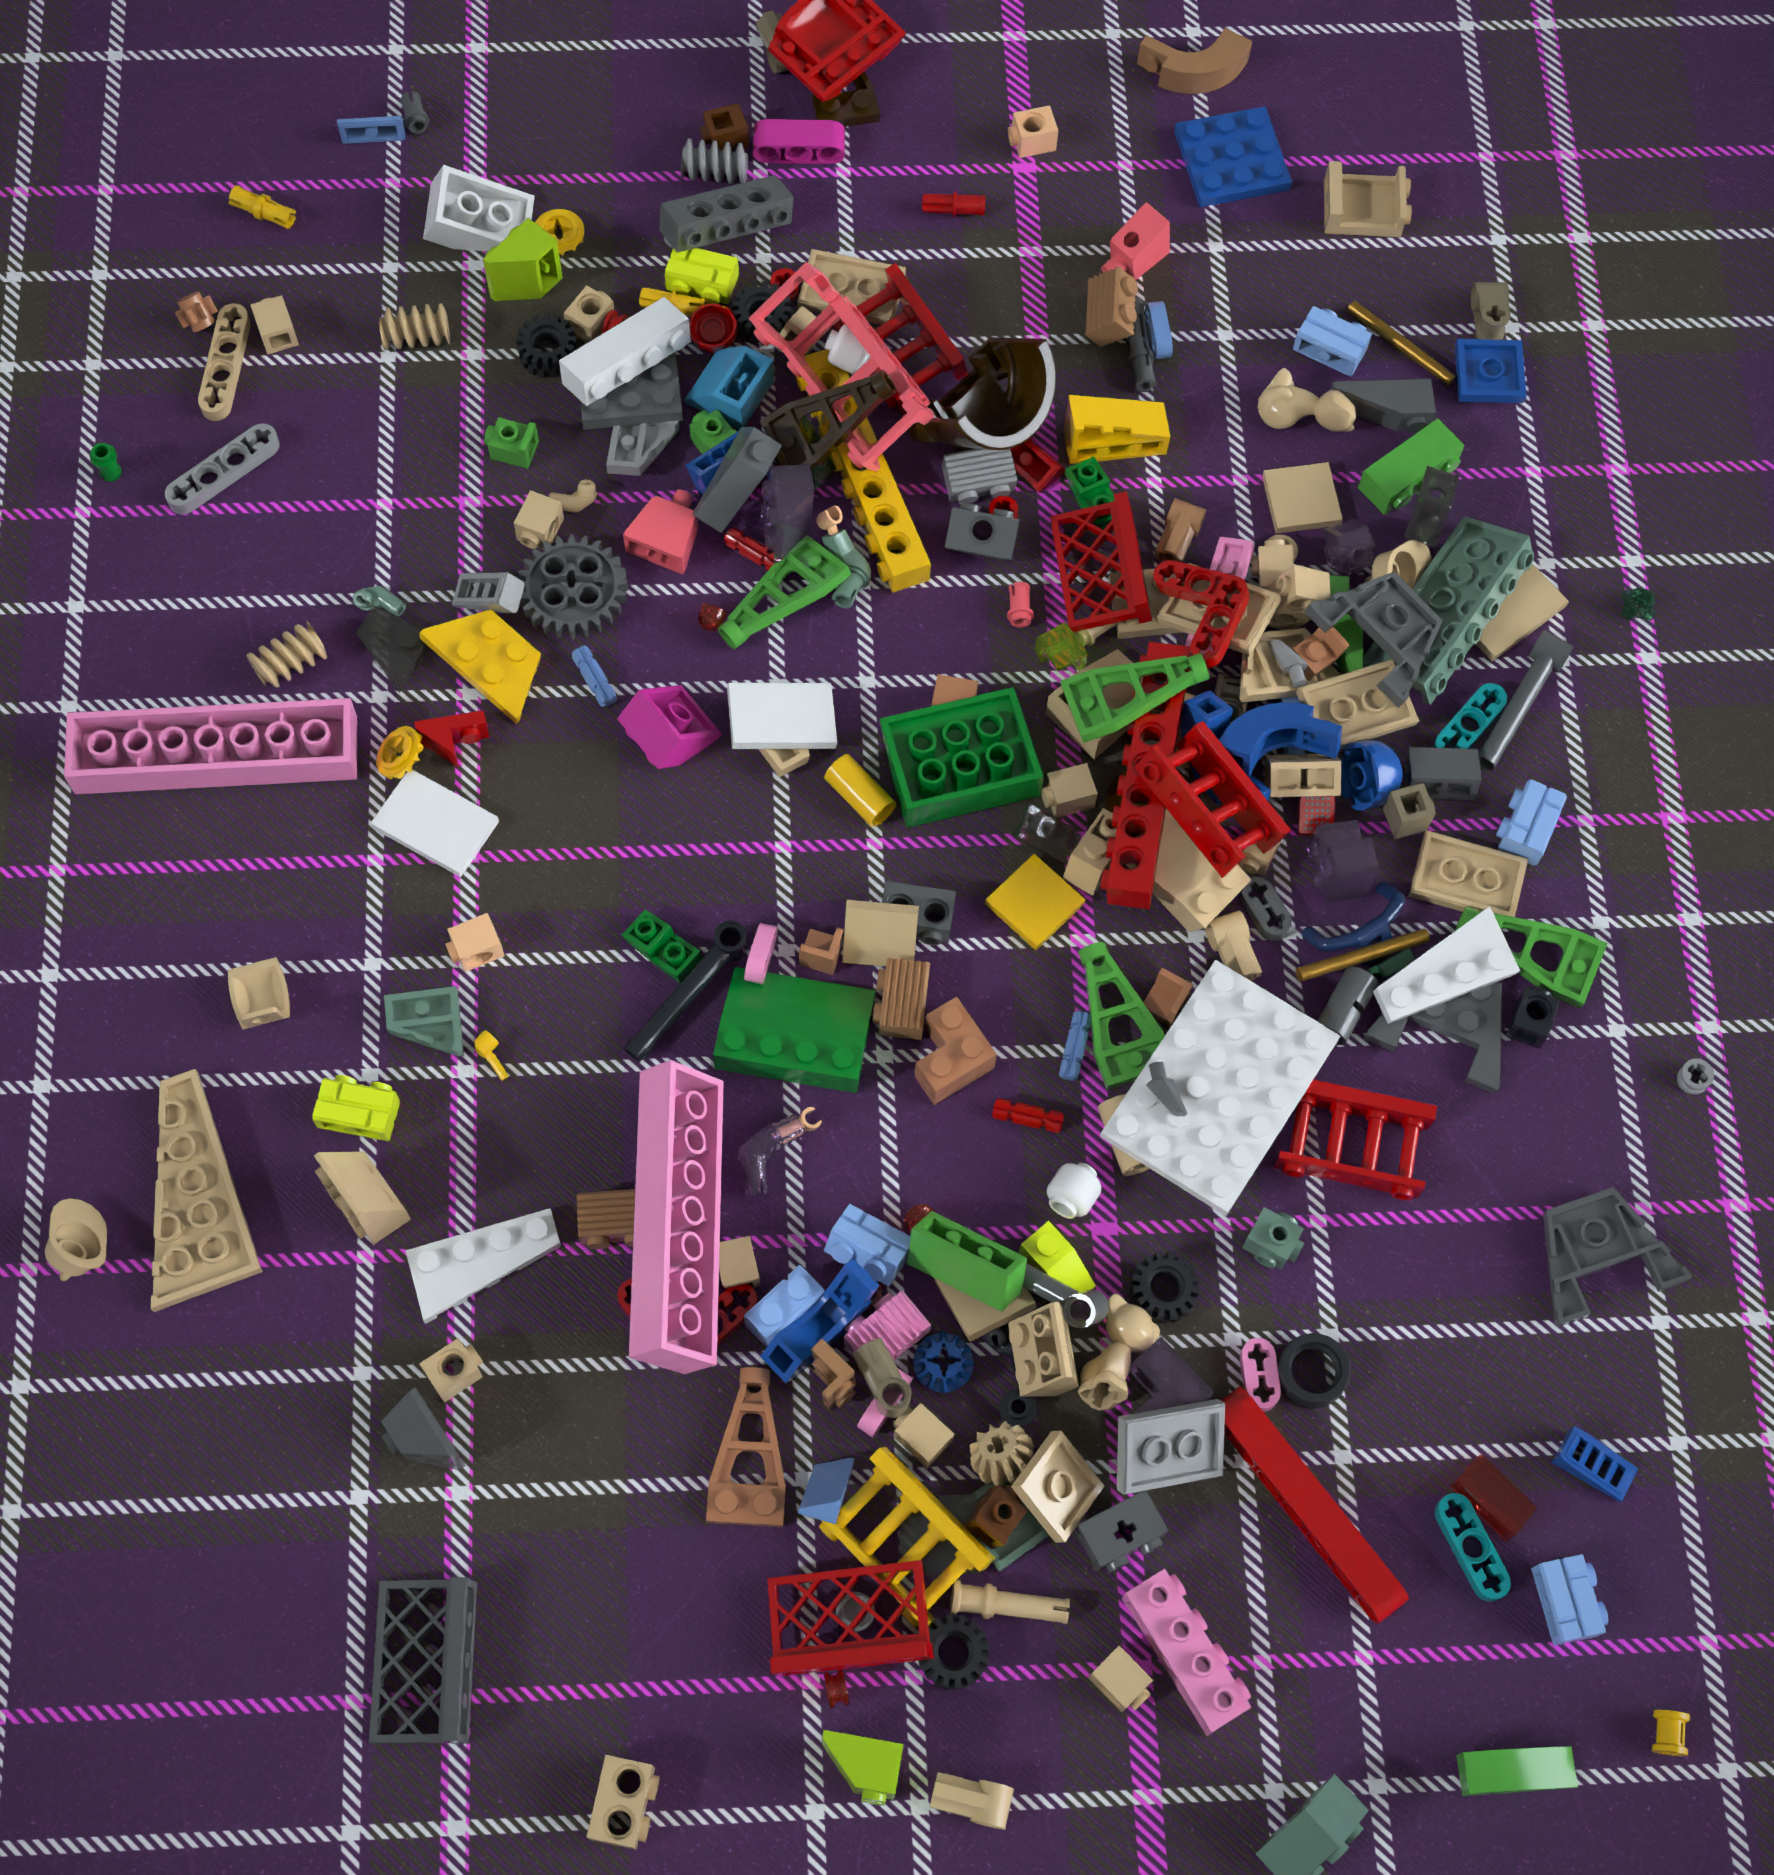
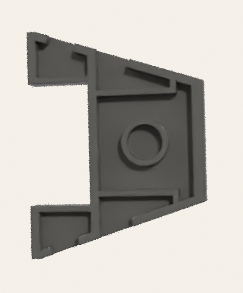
M1396 572L1362 583L1352 590L1335 593L1325 600H1316L1304 610L1324 633L1348 614L1395 661L1397 666L1376 686L1398 708L1408 699L1410 688L1418 677L1419 668L1424 657L1428 654L1443 621Z
M1495 982L1390 1024L1387 1023L1382 1014L1368 1029L1364 1040L1394 1052L1407 1020L1475 1048L1476 1053L1464 1082L1496 1094L1500 1087L1502 984Z
M1614 1187L1548 1209L1543 1213L1554 1323L1557 1328L1586 1318L1591 1314L1576 1279L1642 1257L1658 1292L1692 1279L1686 1267H1681L1669 1254L1671 1252L1662 1241L1658 1242L1644 1226L1646 1223Z

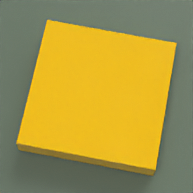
M1035 854L985 899V905L1035 950L1045 943L1085 904V899Z

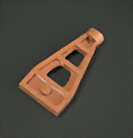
M757 1367L741 1368L740 1388L709 1480L706 1523L783 1527L786 1485L768 1391L770 1386V1370ZM747 1387L761 1388V1390L757 1393H751ZM746 1413L759 1414L762 1417L764 1438L761 1442H746L738 1439L741 1419ZM744 1451L757 1452L761 1455L766 1472V1478L762 1484H736L731 1480V1470L738 1454Z

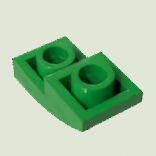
M1095 457L1065 469V475L1081 509L1115 501L1114 495L1110 490V480ZM1111 514L1097 517L1092 524L1104 530L1112 520Z
M646 909L622 934L623 938L637 951L679 983L683 981L703 958L699 949L676 935L670 925Z

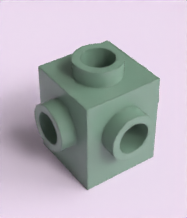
M1264 1207L1242 1248L1254 1254L1255 1260L1269 1268L1276 1266L1282 1269L1287 1260L1295 1262L1304 1245V1242L1298 1239L1304 1228L1298 1226V1222L1292 1216L1283 1212L1276 1214Z

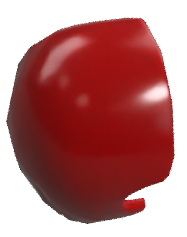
M715 303L701 305L691 314L689 321L690 338L700 350L711 354L727 349L733 344L737 336V320L726 306Z

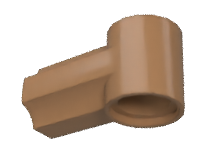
M1175 498L1167 515L1166 528L1156 547L1154 557L1161 563L1167 560L1183 563L1193 537L1196 538L1201 529L1207 509Z

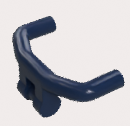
M1381 881L1376 886V893L1390 902L1379 916L1351 933L1329 938L1323 936L1312 927H1306L1302 931V938L1317 949L1327 952L1355 946L1356 950L1392 939L1389 925L1403 909L1405 896L1396 888ZM1372 959L1361 964L1364 966H1368L1376 959Z

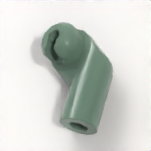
M382 586L363 588L356 591L353 595L354 605L362 610L384 608L397 618L406 609L404 602Z

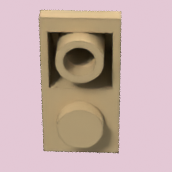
M1104 808L1072 852L1062 878L1091 895H1094L1101 885L1103 869H1110L1111 859L1106 858L1109 837L1116 836L1117 827H1112L1113 813Z

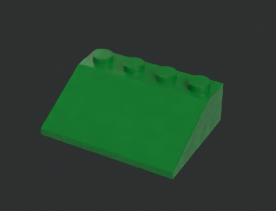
M1014 687L880 718V726L895 790L907 828L1041 796L1043 774Z
M735 967L713 1053L715 1069L857 1093L876 990L769 972L766 973L763 984L745 981V968Z

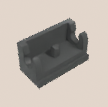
M1408 748V765H1404L1405 788L1424 783L1431 799L1475 800L1482 781L1478 749Z

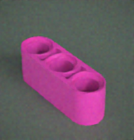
M764 119L754 124L753 157L759 162L836 164L844 159L845 128L840 122L833 120Z

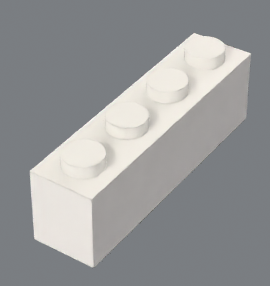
M665 297L659 299L560 359L562 384L586 406L590 405L691 342L689 318Z

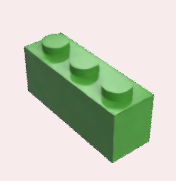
M1437 418L1365 469L1358 489L1383 515L1394 508L1399 510L1410 501L1413 494L1419 490L1421 492L1428 490L1441 474L1445 473L1448 475L1452 473L1461 463L1459 458L1465 445Z
M933 1211L912 1228L907 1260L908 1265L1001 1312L1022 1293L1027 1257Z

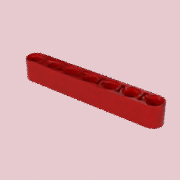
M1237 1387L1221 1400L1225 1403V1437L1362 1610L1373 1622L1380 1624L1409 1600L1403 1586L1248 1392L1242 1387Z

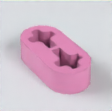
M764 923L759 924L746 964L745 981L763 984L775 948L778 926Z
M1253 1338L1245 1343L1240 1352L1239 1360L1243 1389L1248 1392L1262 1411L1266 1412L1277 1404L1281 1395L1276 1352L1269 1341L1264 1338ZM1254 1347L1259 1348L1261 1354L1267 1355L1261 1362L1262 1371H1257L1255 1359H1249L1248 1357L1253 1352ZM1263 1378L1264 1389L1272 1392V1395L1267 1398L1266 1403L1261 1402L1260 1396L1253 1395V1392L1259 1387V1379Z
M898 1369L902 1378L910 1385L913 1378ZM889 1389L883 1393L885 1402L894 1406L897 1405L903 1396L897 1389ZM875 1398L857 1425L859 1429L872 1438L878 1433L888 1418L877 1409Z

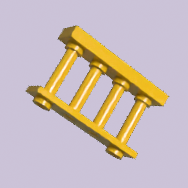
M880 1447L869 1458L876 1465L872 1469L874 1474L842 1506L836 1524L822 1521L819 1527L832 1541L836 1542L839 1539L865 1567L883 1565L873 1553L912 1512L917 1514L921 1511L930 1521L927 1525L928 1530L897 1563L922 1560L939 1541L944 1542L946 1539L958 1549L955 1553L956 1558L925 1590L928 1626H930L936 1619L928 1612L929 1608L967 1569L972 1570L975 1567L979 1572L985 1570L995 1560V1557L887 1447ZM893 1483L903 1493L900 1496L901 1502L861 1542L846 1525L885 1484L890 1486ZM910 1571L899 1572L889 1585L904 1599L910 1592L900 1582ZM890 1573L877 1576L884 1581ZM914 1597L910 1604L917 1609L916 1598ZM906 1608L902 1613L903 1616L912 1625L918 1627V1616Z

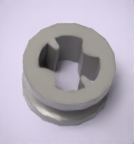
M1702 1059L1687 1061L1677 1074L1679 1087L1691 1095L1703 1093L1712 1084L1714 1079V1071L1711 1065ZM1694 1070L1701 1073L1699 1076L1700 1080L1697 1083L1690 1080L1692 1077L1691 1073Z

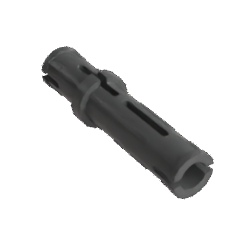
M1135 298L1136 301L1134 303L1136 306L1134 309L1137 319L1133 324L1134 334L1128 337L1130 345L1128 359L1129 365L1133 367L1135 389L1140 392H1147L1156 387L1153 372L1155 358L1154 352L1150 350L1144 304L1141 299Z

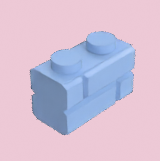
M1313 306L1296 335L1293 350L1352 377L1366 353L1372 333L1368 332L1360 323H1349L1338 318L1336 313L1330 309L1321 310Z
M1528 780L1522 790L1516 788L1508 805L1509 808L1514 809L1510 819L1504 816L1496 833V836L1502 838L1498 850L1528 858V864L1537 865L1544 855L1567 798L1566 794L1553 788H1547L1546 785L1534 780Z
M849 1204L833 1226L824 1252L830 1254L834 1260L843 1264L854 1259L875 1281L890 1287L908 1258L911 1236Z
M798 1265L788 1274V1280L783 1279L744 1315L745 1325L767 1348L774 1336L802 1316L822 1296L825 1290L801 1265Z
M1583 1554L1543 1562L1531 1568L1553 1646L1593 1638L1606 1633L1604 1625H1608L1607 1610L1603 1602H1597L1593 1586L1597 1585L1596 1573L1592 1564L1585 1562Z

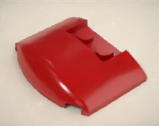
M798 0L778 22L768 51L819 100L825 102L840 95L844 87L878 60L882 61L905 37L906 32L873 0Z

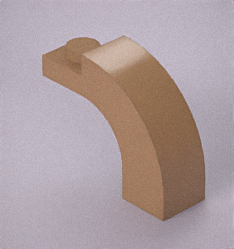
M1225 28L1209 48L1199 52H1183L1146 35L1140 43L1137 64L1149 72L1160 75L1158 86L1163 89L1183 94L1206 93L1227 85L1240 74L1248 62L1252 41Z

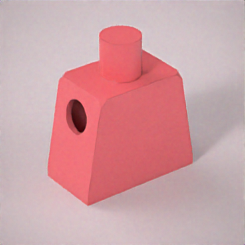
M1146 202L1110 240L1111 258L1101 267L1103 274L1105 271L1120 267L1135 280L1141 277L1170 253V222Z
M678 489L671 501L659 496L652 497L623 534L625 552L684 574L698 532V519L692 515L694 510L690 509L694 501L693 496L684 490Z

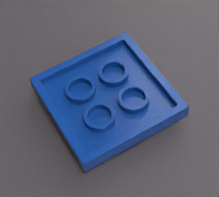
M1266 106L1175 123L1174 134L1199 208L1291 190L1292 180Z

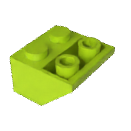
M529 218L521 225L512 228L508 236L497 247H492L486 253L485 258H483L490 298L494 301L541 299L563 278L557 239Z

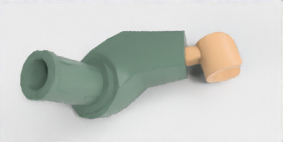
M834 505L819 513L816 522L821 529L828 531V534L822 537L825 549L845 563L851 572V576L842 582L832 595V600H835L834 603L848 609L853 605L859 590L869 585L871 568L863 555L855 549L846 530L837 529L836 525L842 521L843 515L840 508Z

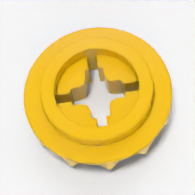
M565 209L550 210L543 213L535 222L554 238H556V225L560 226L563 238L556 239L559 253L562 256L569 250L575 252L577 245L583 243L584 224L580 217L572 211Z
M409 726L399 727L392 731L384 739L377 753L376 766L379 773L391 780L394 777L401 779L405 771L412 772V765L414 762L420 761L418 754L424 748L420 743L422 736ZM397 752H403L401 756L396 755Z

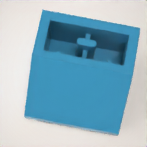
M745 345L717 351L684 401L700 411L707 410L711 413L718 409L729 425L741 429V427H745L774 382V359Z

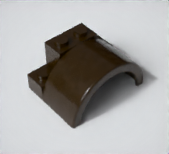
M990 337L968 357L974 369L939 401L929 399L930 404L927 407L933 411L935 416L926 425L917 422L907 429L913 441L929 443L940 441L952 446L955 452L974 449L1007 450L1026 442L1043 425L1055 396L1056 368L1047 340ZM1008 377L1007 391L1004 392L996 381Z

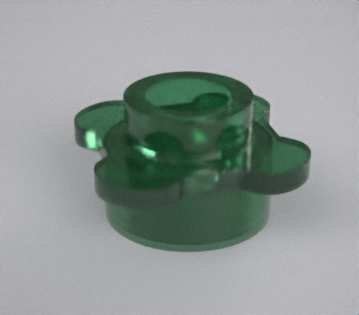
M1635 588L1633 590L1626 589L1622 592L1620 597L1624 601V608L1621 611V615L1625 619L1642 618L1645 621H1651L1654 618L1655 611L1652 607L1655 603V597L1651 591L1645 588Z

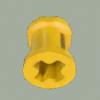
M1653 1710V1717L1657 1719L1656 1743L1652 1745V1752L1671 1756H1687L1688 1749L1684 1747L1685 1723L1690 1721V1715L1671 1710Z

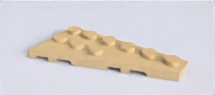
M196 1069L160 1081L158 1114L160 1133L159 1147H157L158 1180H156L153 1235L155 1238L154 1261H152V1276L154 1280L151 1310L153 1312L263 1272L200 1076Z

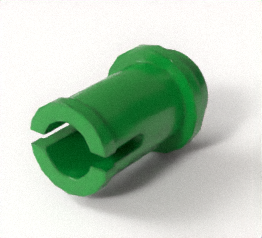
M106 443L94 445L89 457L91 463L98 468L101 478L104 477V480L107 482L119 479L122 470L116 460L117 452L115 448Z

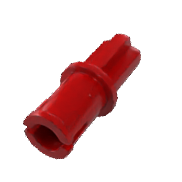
M953 191V194H923L922 212L952 214V217H956V214L984 216L985 195L957 194V191Z

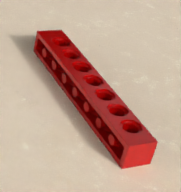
M1149 642L1147 655L1141 654L1139 662L1185 655L1189 657L1190 646ZM1165 673L1143 676L1141 685L1145 693H1152L1168 684V678ZM1157 681H1166L1167 683H1165V684H1157V683H1155V682H1157ZM1186 689L1128 724V735H1133L1131 745L1125 744L1122 765L1127 766L1126 775H1120L1118 780L1117 796H1122L1121 806H1114L1112 827H1117L1115 837H1109L1106 858L1111 859L1110 869H1103L1101 890H1107V904L1150 909L1166 807L1135 770L1134 766L1155 745L1160 748L1165 756L1176 752ZM1154 710L1162 711L1160 714H1152L1150 712ZM1154 740L1158 743L1149 745L1144 742ZM1138 801H1144L1148 803L1145 806L1134 805V803ZM1132 832L1143 834L1138 838L1128 836ZM1132 863L1138 867L1135 869H1125L1122 866Z

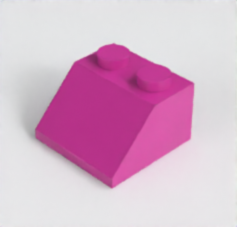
M682 685L638 690L617 718L625 728L626 734L640 746L646 754L647 760L658 769L680 766L718 740L722 735Z

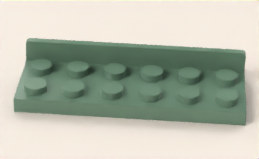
M1464 516L1412 588L1443 620L1432 646L1419 668L1418 677L1411 686V688L1421 691L1424 703L1431 704L1436 696L1444 691L1448 679L1455 669L1461 667L1465 655L1472 645L1480 640L1482 631L1490 619L1493 620L1497 616L1502 602L1507 595L1513 593L1517 581L1524 571L1529 570L1532 566L1534 552L1532 551L1528 535ZM1374 641L1363 656V668L1391 660L1392 658Z

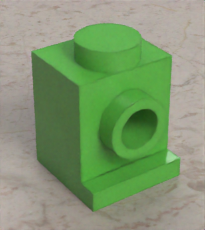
M718 409L711 413L707 410L699 412L694 416L692 424L689 425L690 438L701 454L737 432L736 430L733 431Z
M498 417L495 426L489 425L487 427L484 443L488 445L490 459L528 469L539 443L536 424L529 422L526 425Z

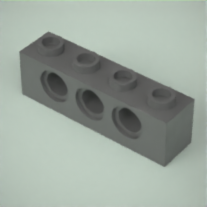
M773 175L661 203L659 230L677 253L791 224L794 196L780 179Z

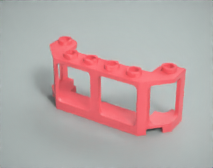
M805 262L749 317V320L756 327L753 333L765 346L772 344L783 351L789 359L786 363L788 368L798 378L803 377L808 384L805 389L811 396L828 389L806 362L804 355L840 318L871 356L843 385L871 377L880 369H883L890 376L897 391L900 393L899 398L904 403L902 407L907 412L874 444H870L858 428L845 439L850 449L847 453L850 460L859 468L864 466L876 472L880 468L877 458L914 423L919 422L926 425L935 415L927 407L930 404L927 396L857 307L845 295L842 297L819 269ZM804 281L818 293L822 300L829 304L794 340L787 341L764 319ZM852 395L837 400L832 405L840 422L845 421L849 417L843 407Z

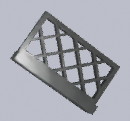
M451 1577V1579L379 1582L369 1731L370 1744H469L477 1582L467 1577ZM434 1589H447L446 1605L434 1615L423 1601ZM390 1590H404L413 1599L398 1616L389 1608ZM412 1590L423 1591L417 1596ZM419 1606L431 1620L414 1636L403 1621ZM390 1617L393 1621L388 1625V1618ZM444 1617L445 1626L440 1622ZM437 1626L444 1634V1645L432 1656L420 1641ZM399 1627L410 1641L394 1656L387 1648V1637ZM416 1646L428 1661L412 1676L400 1661ZM387 1657L390 1660V1662L385 1666ZM443 1657V1663L441 1666L438 1661ZM434 1666L442 1675L441 1686L429 1696L418 1681ZM396 1667L408 1681L392 1697L384 1688V1678ZM414 1687L424 1698L425 1702L409 1717L397 1702ZM383 1697L388 1701L384 1706ZM439 1698H440V1707L436 1704V1701H437ZM393 1707L405 1723L394 1734L381 1735L382 1718ZM430 1707L439 1715L438 1734H424L415 1724ZM411 1728L416 1734L405 1733Z

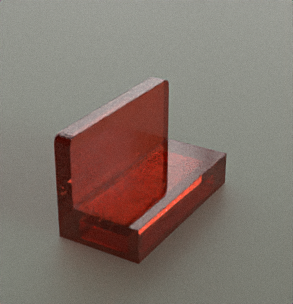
M1479 1455L1449 1486L1456 1493L1464 1495L1471 1502L1475 1512L1506 1542L1525 1526L1524 1523L1537 1510L1536 1506L1483 1455Z

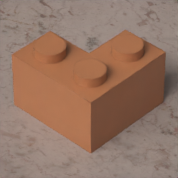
M958 997L953 998L926 1015L925 1030L938 1049L916 1062L914 1077L933 1105H936L993 1070L997 1054Z

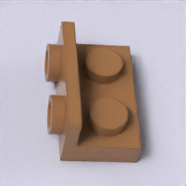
M821 1339L811 1349L814 1360L812 1365L815 1367L813 1371L828 1386L822 1392L824 1405L829 1410L835 1405L842 1408L856 1393L853 1389L856 1385L855 1371Z

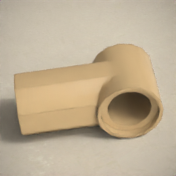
M1236 911L1213 919L1205 928V932L1211 948L1215 952H1219L1223 964L1250 981L1261 976L1262 970L1249 942L1250 931L1243 913Z
M938 1772L930 1808L968 1817L971 1822L1005 1830L1014 1788L986 1780L975 1782Z

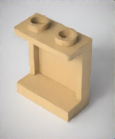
M1329 161L1324 178L1325 234L1401 237L1404 225L1410 224L1412 214L1411 205L1406 204V198H1409L1411 179L1406 178L1405 166H1398L1395 176L1342 174V162Z

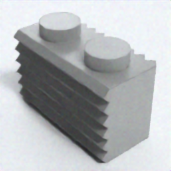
M974 449L943 455L941 465L950 502L959 501V504H970L977 501L981 496L991 495L992 498L1008 496L1015 490L1017 476L1010 449Z

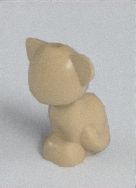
M1285 368L1275 375L1272 382L1258 399L1257 408L1261 418L1268 426L1275 429L1288 428L1299 419L1308 415H1315L1317 422L1330 431L1350 432L1355 429L1353 426L1356 419L1355 406L1339 390H1329L1319 398L1310 391L1295 387L1290 371Z
M1113 1294L1108 1299L1109 1311L1107 1314L1106 1330L1113 1343L1099 1356L1088 1361L1080 1373L1078 1393L1085 1403L1098 1411L1110 1410L1127 1399L1128 1387L1125 1379L1131 1367V1353L1145 1352L1151 1345L1157 1342L1160 1335V1329L1157 1324L1152 1322L1150 1315L1142 1307L1128 1304L1119 1294Z

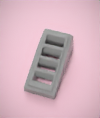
M508 572L461 573L452 605L457 608L483 611L491 609L494 612L516 613L525 585L522 580ZM473 584H475L471 598H469Z

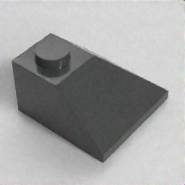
M416 1388L409 1391L381 1421L387 1430L381 1437L393 1455L400 1451L407 1461L461 1470L466 1466Z

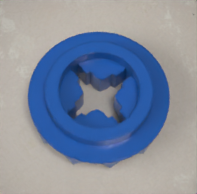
M944 1331L928 1335L917 1346L913 1359L914 1371L919 1381L928 1389L939 1393H948L961 1388L969 1380L974 1364L970 1346L959 1335L948 1334ZM942 1347L945 1348L949 1359L960 1361L948 1365L945 1377H942L939 1364L927 1362L938 1359Z

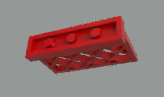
M1127 491L1114 494L1115 501L1050 516L1070 633L1138 618L1139 624L1153 621L1135 522ZM1111 514L1112 520L1104 530L1092 524L1097 517ZM1075 523L1080 527L1070 538L1060 532L1059 526ZM1087 530L1098 535V538L1090 548L1078 542ZM1106 540L1117 545V548L1109 558L1097 552ZM1072 548L1085 553L1076 565L1065 560V557ZM1091 558L1103 563L1095 575L1083 570ZM1110 568L1122 573V576L1114 586L1102 580ZM1078 575L1090 581L1081 593L1070 588L1071 583ZM1096 586L1109 591L1100 604L1088 598ZM1115 596H1118L1127 601L1128 608L1112 611L1107 606ZM1082 604L1095 609L1088 618L1075 620L1074 614Z
M921 1560L767 1578L773 1657H770L771 1674L788 1676L934 1659L933 1643L930 1642L923 1563ZM913 1571L915 1586L904 1599L889 1585L899 1572ZM890 1573L884 1581L877 1576ZM863 1576H870L880 1584L867 1603L851 1591L852 1587ZM851 1578L846 1585L838 1580ZM832 1580L842 1590L830 1606L826 1607L812 1594L823 1581ZM803 1583H812L808 1590L801 1585ZM794 1585L804 1594L790 1612L779 1603L778 1586ZM885 1590L901 1602L888 1621L872 1609V1606ZM847 1594L863 1607L849 1626L833 1613ZM915 1596L917 1609L910 1604ZM808 1599L824 1611L811 1630L795 1617ZM906 1608L918 1616L919 1634L903 1635L892 1626ZM780 1611H781L784 1615H786V1617H785V1619L782 1621V1623H781ZM869 1612L884 1626L874 1639L865 1640L854 1629ZM829 1617L845 1629L836 1643L826 1644L816 1635ZM792 1621L807 1635L797 1648L783 1649L782 1632ZM889 1630L896 1635L895 1637L883 1638ZM850 1634L858 1640L845 1642ZM812 1639L819 1644L815 1646H807Z

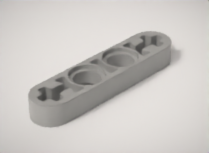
M264 423L251 427L171 482L165 490V498L170 509L177 514H188L272 457L280 447L275 429ZM262 437L265 440L269 439V442L264 444L257 440ZM247 446L250 447V450H251V451H252V450L254 451L253 454H250V452H249ZM239 453L245 456L244 461L239 465L227 463L228 458L233 454ZM208 472L218 475L217 480L211 484L200 482L201 477ZM195 483L198 492L195 491L194 487H191V484ZM181 493L183 496H187V499L182 501L180 498H176V496Z

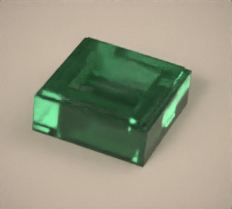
M1407 948L1368 968L1371 975L1379 980L1409 965L1414 961L1415 957L1410 948Z

